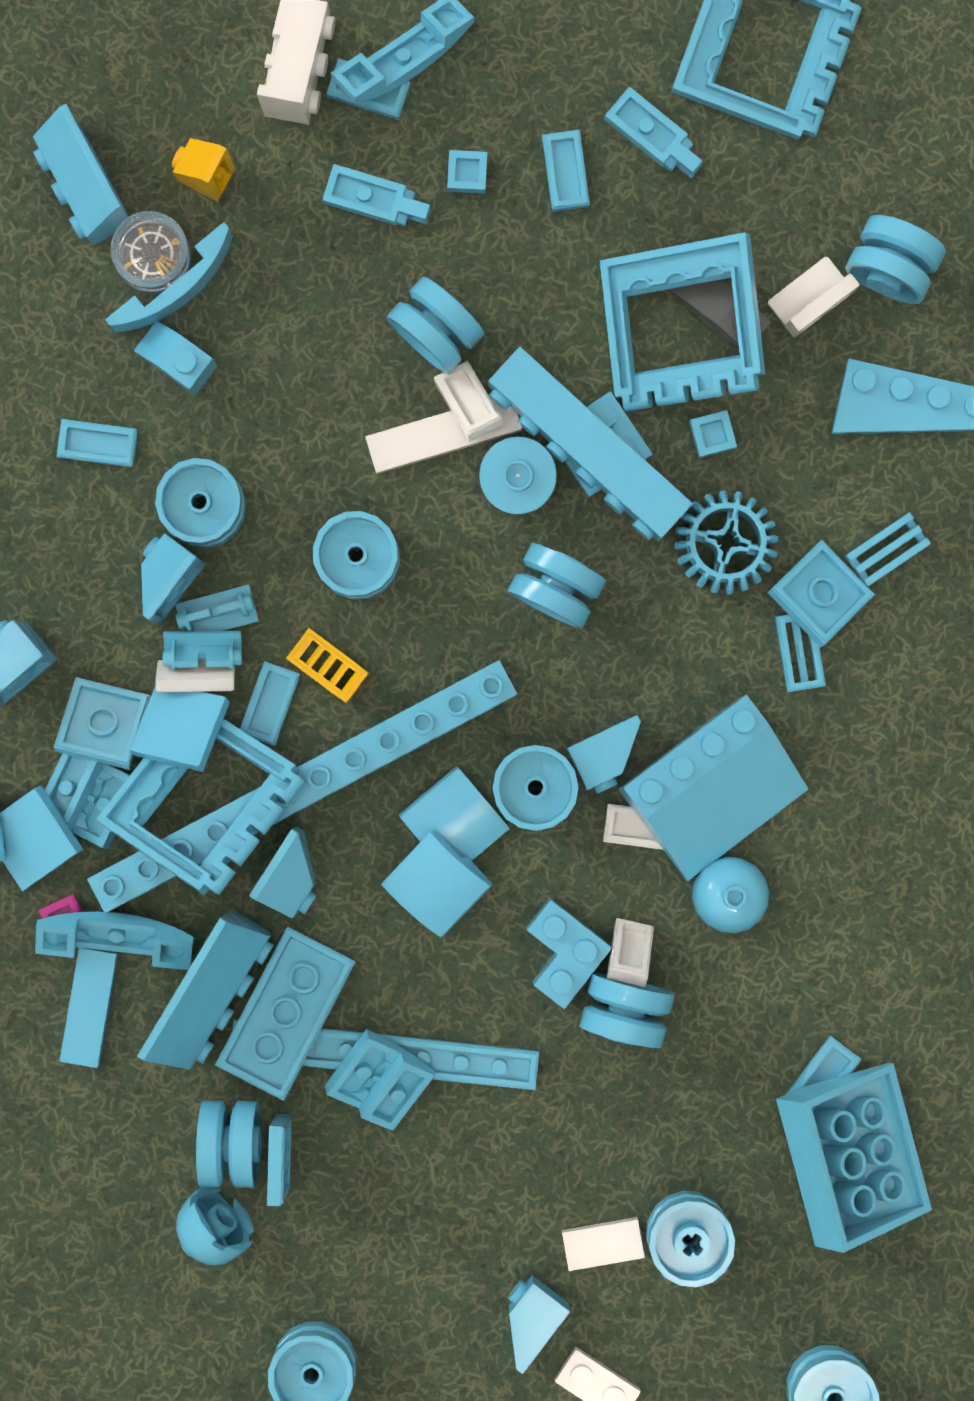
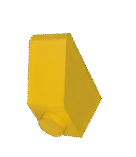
M192 138L189 139L186 147L181 146L177 150L172 161L173 174L178 182L217 202L235 170L227 148Z

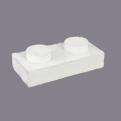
M576 1346L555 1377L557 1384L583 1401H635L641 1392L639 1387Z

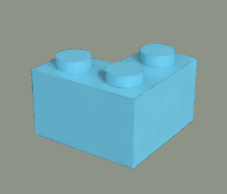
M549 897L526 927L529 933L555 952L535 977L533 985L565 1009L612 947L607 941Z

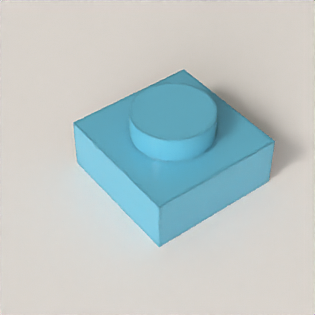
M449 150L447 191L485 194L487 152Z
M727 410L689 421L699 459L737 448Z

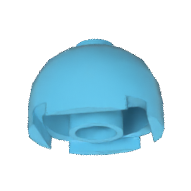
M726 856L715 860L699 873L693 883L692 900L696 913L706 925L719 932L735 934L749 930L762 919L768 908L769 889L764 875L755 865L742 858Z
M221 1187L198 1188L183 1203L176 1220L177 1235L182 1249L188 1256L206 1265L226 1264L246 1251L253 1242L249 1241V1236L254 1232V1227L248 1212L235 1198L232 1208L218 1193L223 1189Z

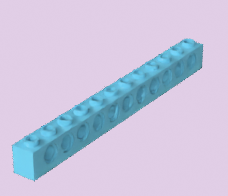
M500 660L297 767L299 772L296 775L302 778L305 783L289 804L279 798L275 803L283 809V812L273 825L517 696V692ZM259 788L161 840L195 864H201ZM254 829L251 834L255 835L259 832ZM139 851L91 876L87 880L104 913H107L176 876Z

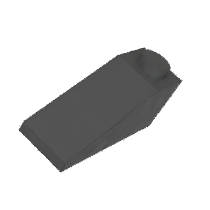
M722 280L667 289L670 294L736 355H740L732 287ZM759 311L762 336L772 322Z

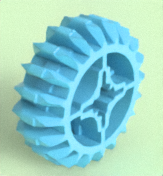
M725 490L720 491L718 495L719 503H715L711 494H706L704 496L705 509L700 503L694 501L691 508L697 516L694 517L689 513H684L681 517V520L689 525V528L677 527L675 530V534L686 537V541L676 542L674 549L686 550L687 552L686 555L679 557L677 562L679 565L689 561L692 564V567L685 572V576L689 578L697 571L702 576L697 580L696 586L701 588L709 579L712 581L710 592L714 594L718 592L720 583H724L726 595L733 593L734 582H737L742 592L748 590L746 577L753 583L758 584L762 579L756 569L768 573L772 568L763 558L774 559L777 557L775 550L766 547L767 544L777 543L778 536H766L765 532L775 527V522L768 521L762 524L760 519L768 511L763 507L755 514L751 510L756 503V499L753 497L746 502L745 506L740 505L742 499L741 492H736L732 502H728L727 492ZM719 512H728L721 530H698L700 523L706 517ZM739 516L744 518L752 527L757 544L751 543L750 540L743 538L739 534ZM730 527L729 534L733 537L730 541L735 540L737 547H731L723 555V551L719 548L721 545H717L715 538L721 539ZM695 541L701 542L702 545L712 549L715 555L713 570L700 559ZM748 554L754 556L746 569L737 573L725 574L726 565H728L732 555Z

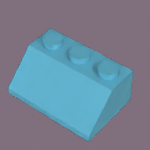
M67 104L60 106L34 134L33 138L39 149L33 151L44 173L51 170L57 182L52 184L51 187L61 205L63 206L68 203L75 216L69 218V221L79 239L87 237L94 246L122 231L131 222V219L75 116Z

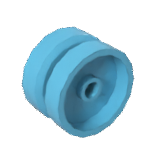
M885 215L870 216L860 235L864 246L855 247L845 266L847 273H851L861 285L890 299L908 304H920L931 285L927 273H935L938 270L946 253L944 245L925 230L909 222Z
M422 276L409 290L411 300L419 310L410 304L399 302L386 318L396 332L435 368L449 375L461 362L460 352L454 343L462 348L472 349L484 336V331L472 315L453 296L434 281Z
M200 458L178 462L169 469L157 487L155 501L159 519L166 529L181 541L193 547L211 548L224 544L236 535L245 520L247 504L241 485L225 467L212 460ZM203 496L207 500L205 507L196 509L195 507L199 505L197 498Z
M363 511L343 512L329 519L318 531L313 545V562L321 580L336 594L352 600L369 599L384 592L394 581L400 565L399 547L390 528L377 516ZM358 548L363 550V558L358 562H353L349 557V552L351 549L357 552Z
M531 543L523 563L530 571L541 578L538 579L525 573H517L507 593L558 621L582 630L591 611L585 603L572 595L574 593L586 599H597L607 580L587 568L583 563L564 553Z
M539 745L518 748L506 756L495 772L493 783L495 802L503 816L519 828L534 831L552 828L566 819L576 804L579 788L575 770L567 758L550 747ZM533 780L540 781L543 785L539 795L530 794L528 791V785Z
M592 973L588 993L595 1000L609 1004V1006L591 1004L584 1007L579 1026L586 1031L616 1042L649 1048H662L667 1028L659 1020L645 1016V1014L664 1016L671 1013L675 993L647 983L645 987L607 979V974Z
M203 1100L199 1110L196 1139V1171L199 1187L220 1188L226 1179L229 1163L230 1180L235 1188H255L262 1153V1128L258 1101L238 1100L232 1109L229 1125L228 1108L223 1100Z
M681 1191L666 1196L655 1205L647 1220L646 1240L654 1265L666 1279L679 1286L700 1287L713 1283L726 1272L734 1257L735 1237L726 1214L715 1200L700 1192ZM687 1234L691 1238L696 1234L692 1241L687 1242L683 1240Z
M323 1321L304 1322L291 1328L279 1340L268 1369V1389L273 1400L348 1401L357 1371L356 1352L350 1339L338 1327ZM310 1368L317 1370L319 1374H313V1370Z
M819 1345L805 1351L792 1364L787 1376V1397L789 1401H879L877 1388L864 1364L851 1351L837 1345Z

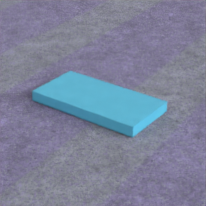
M287 926L215 1065L285 1101L356 961Z

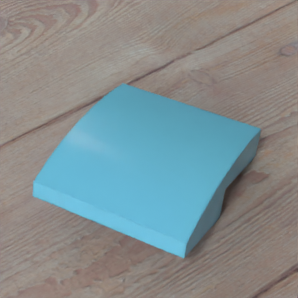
M62 753L45 792L72 833L101 848L109 849L115 834L102 826L96 818L130 774L108 764Z
M458 766L454 767L399 814V817L420 842L429 832L436 830L461 858L469 857L471 861L510 829Z
M436 830L429 832L381 884L403 908L440 938L444 937L493 886L469 857L461 858Z
M366 1029L327 1081L325 1089L328 1096L359 1108L362 1119L393 1131L434 1078L435 1073L433 1069L413 1054L390 1040Z

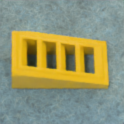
M308 628L286 658L346 704L350 702L370 675L368 671L310 628ZM312 641L316 642L319 646L308 661L304 663L300 660L301 656ZM326 650L331 655L317 672L312 667ZM339 659L343 664L331 680H327L324 676L335 661ZM351 668L355 673L342 690L339 689L336 685L347 670Z

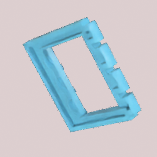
M703 0L671 93L799 140L802 133L816 137L825 110L812 105L813 101L825 106L828 105L838 75L825 68L827 66L840 70L850 39L838 34V31L852 35L862 8L850 2V0H799L821 8L786 109L783 110L714 84L744 0Z
M744 232L600 260L614 395L616 398H622L623 408L626 412L652 408V393H654L655 402L659 407L688 402V387H691L694 401L725 396V381H728V389L731 395L757 391L759 389L758 376L765 375L750 234ZM726 278L732 279L740 355L635 373L627 297Z
M225 719L222 721L216 740L270 775L200 866L143 828L144 824L188 768L143 758L96 818L102 826L203 895L209 889L217 895L222 892L235 875V872L227 866L229 862L232 861L241 867L260 842L251 834L254 829L265 835L283 812V809L275 803L279 798L289 804L305 783L302 778L296 775L299 769L294 763Z

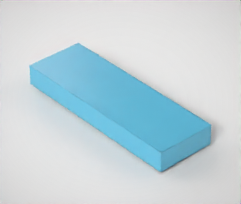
M79 948L59 1062L94 1068L100 1066L119 953Z

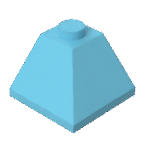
M165 533L160 539L156 536L150 541L143 552L146 558L141 564L143 616L160 625L206 565L205 562Z
M299 827L291 829L249 895L254 900L290 918L295 917L298 911L305 915L317 896L311 892L316 881L304 830Z

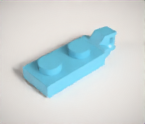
M631 87L627 88L604 117L606 122L661 167H665L669 171L678 167L691 179L702 167L703 161L690 151L693 143L687 138L688 134Z
M333 164L322 199L323 204L395 226L396 224L405 226L407 219L427 225L431 213L430 204L414 200L415 192L408 190L406 185Z

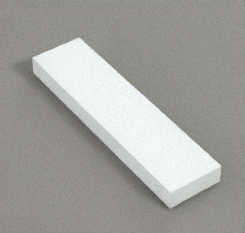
M491 399L502 417L503 425L470 442L451 411L365 436L376 474H380L521 432L522 426L518 423V413L511 407L505 411Z

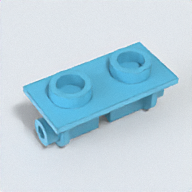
M249 584L175 604L178 613L176 614L177 624L182 631H225L259 622Z
M241 631L163 632V666H171V670L184 667H198L199 660H206V667H229V669H234V665L242 664Z

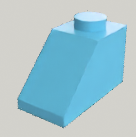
M157 320L134 350V352L194 396L198 394L218 367L213 358L182 335Z
M638 715L566 748L586 790L594 787L596 793H600L618 784L615 777L623 774L641 723Z
M533 1275L526 1283L520 1280L508 1296V1299L511 1301L509 1317L516 1369L522 1374L570 1313L569 1303Z

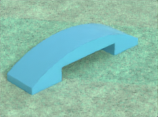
M438 0L421 12V22L368 58L362 53L358 54L331 72V78L355 103L381 96L406 83L439 59L474 23V16L458 0Z
M223 222L194 247L202 257V260L144 307L134 295L106 318V322L115 332L130 331L153 324L156 320L159 321L171 315L187 304L206 286L223 262L233 238L229 227Z
M74 912L37 920L35 954L74 958L76 947L151 955L153 967L189 970L191 967L194 937L171 925L136 915L114 912Z

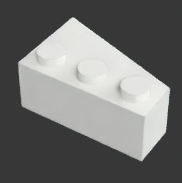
M320 0L280 1L272 37H274L272 52L267 54L265 60V68H268L265 85L259 84L257 97L265 117L309 125L311 114H318L321 101V91L316 90L318 76L325 77L328 65V54L323 53L325 40H332L335 29V17L330 16L328 2Z

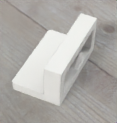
M824 257L769 299L768 305L793 338H795L853 294L860 284L851 273L843 277L828 257Z

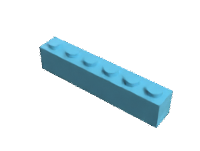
M521 347L488 380V387L492 390L489 394L491 399L505 411L511 407L521 416L518 423L532 436L540 433L549 442L546 448L561 462L568 459L578 468L575 472L576 476L590 488H593L596 484L607 494L603 500L615 512L621 514L625 511L635 520L632 524L633 528L645 539L650 540L654 537L659 542L693 504Z

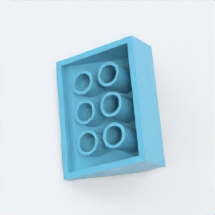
M744 695L679 742L618 790L685 880L689 881L805 793L808 787L768 722L750 698Z
M235 910L220 917L137 1057L144 1061L188 1070L191 1069L196 1061L203 1064L215 1045L209 1041L216 1028L223 1031L234 1013L232 1009L228 1008L234 997L238 995L243 998L254 978L248 974L255 962L262 965L274 945L268 941L273 933Z
M886 1063L807 1085L776 1099L816 1247L844 1253L932 1210L894 1063Z

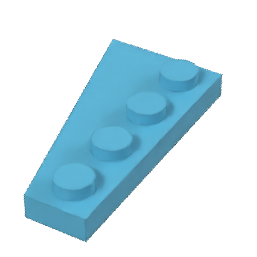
M854 359L847 360L830 435L846 433L974 431V386Z

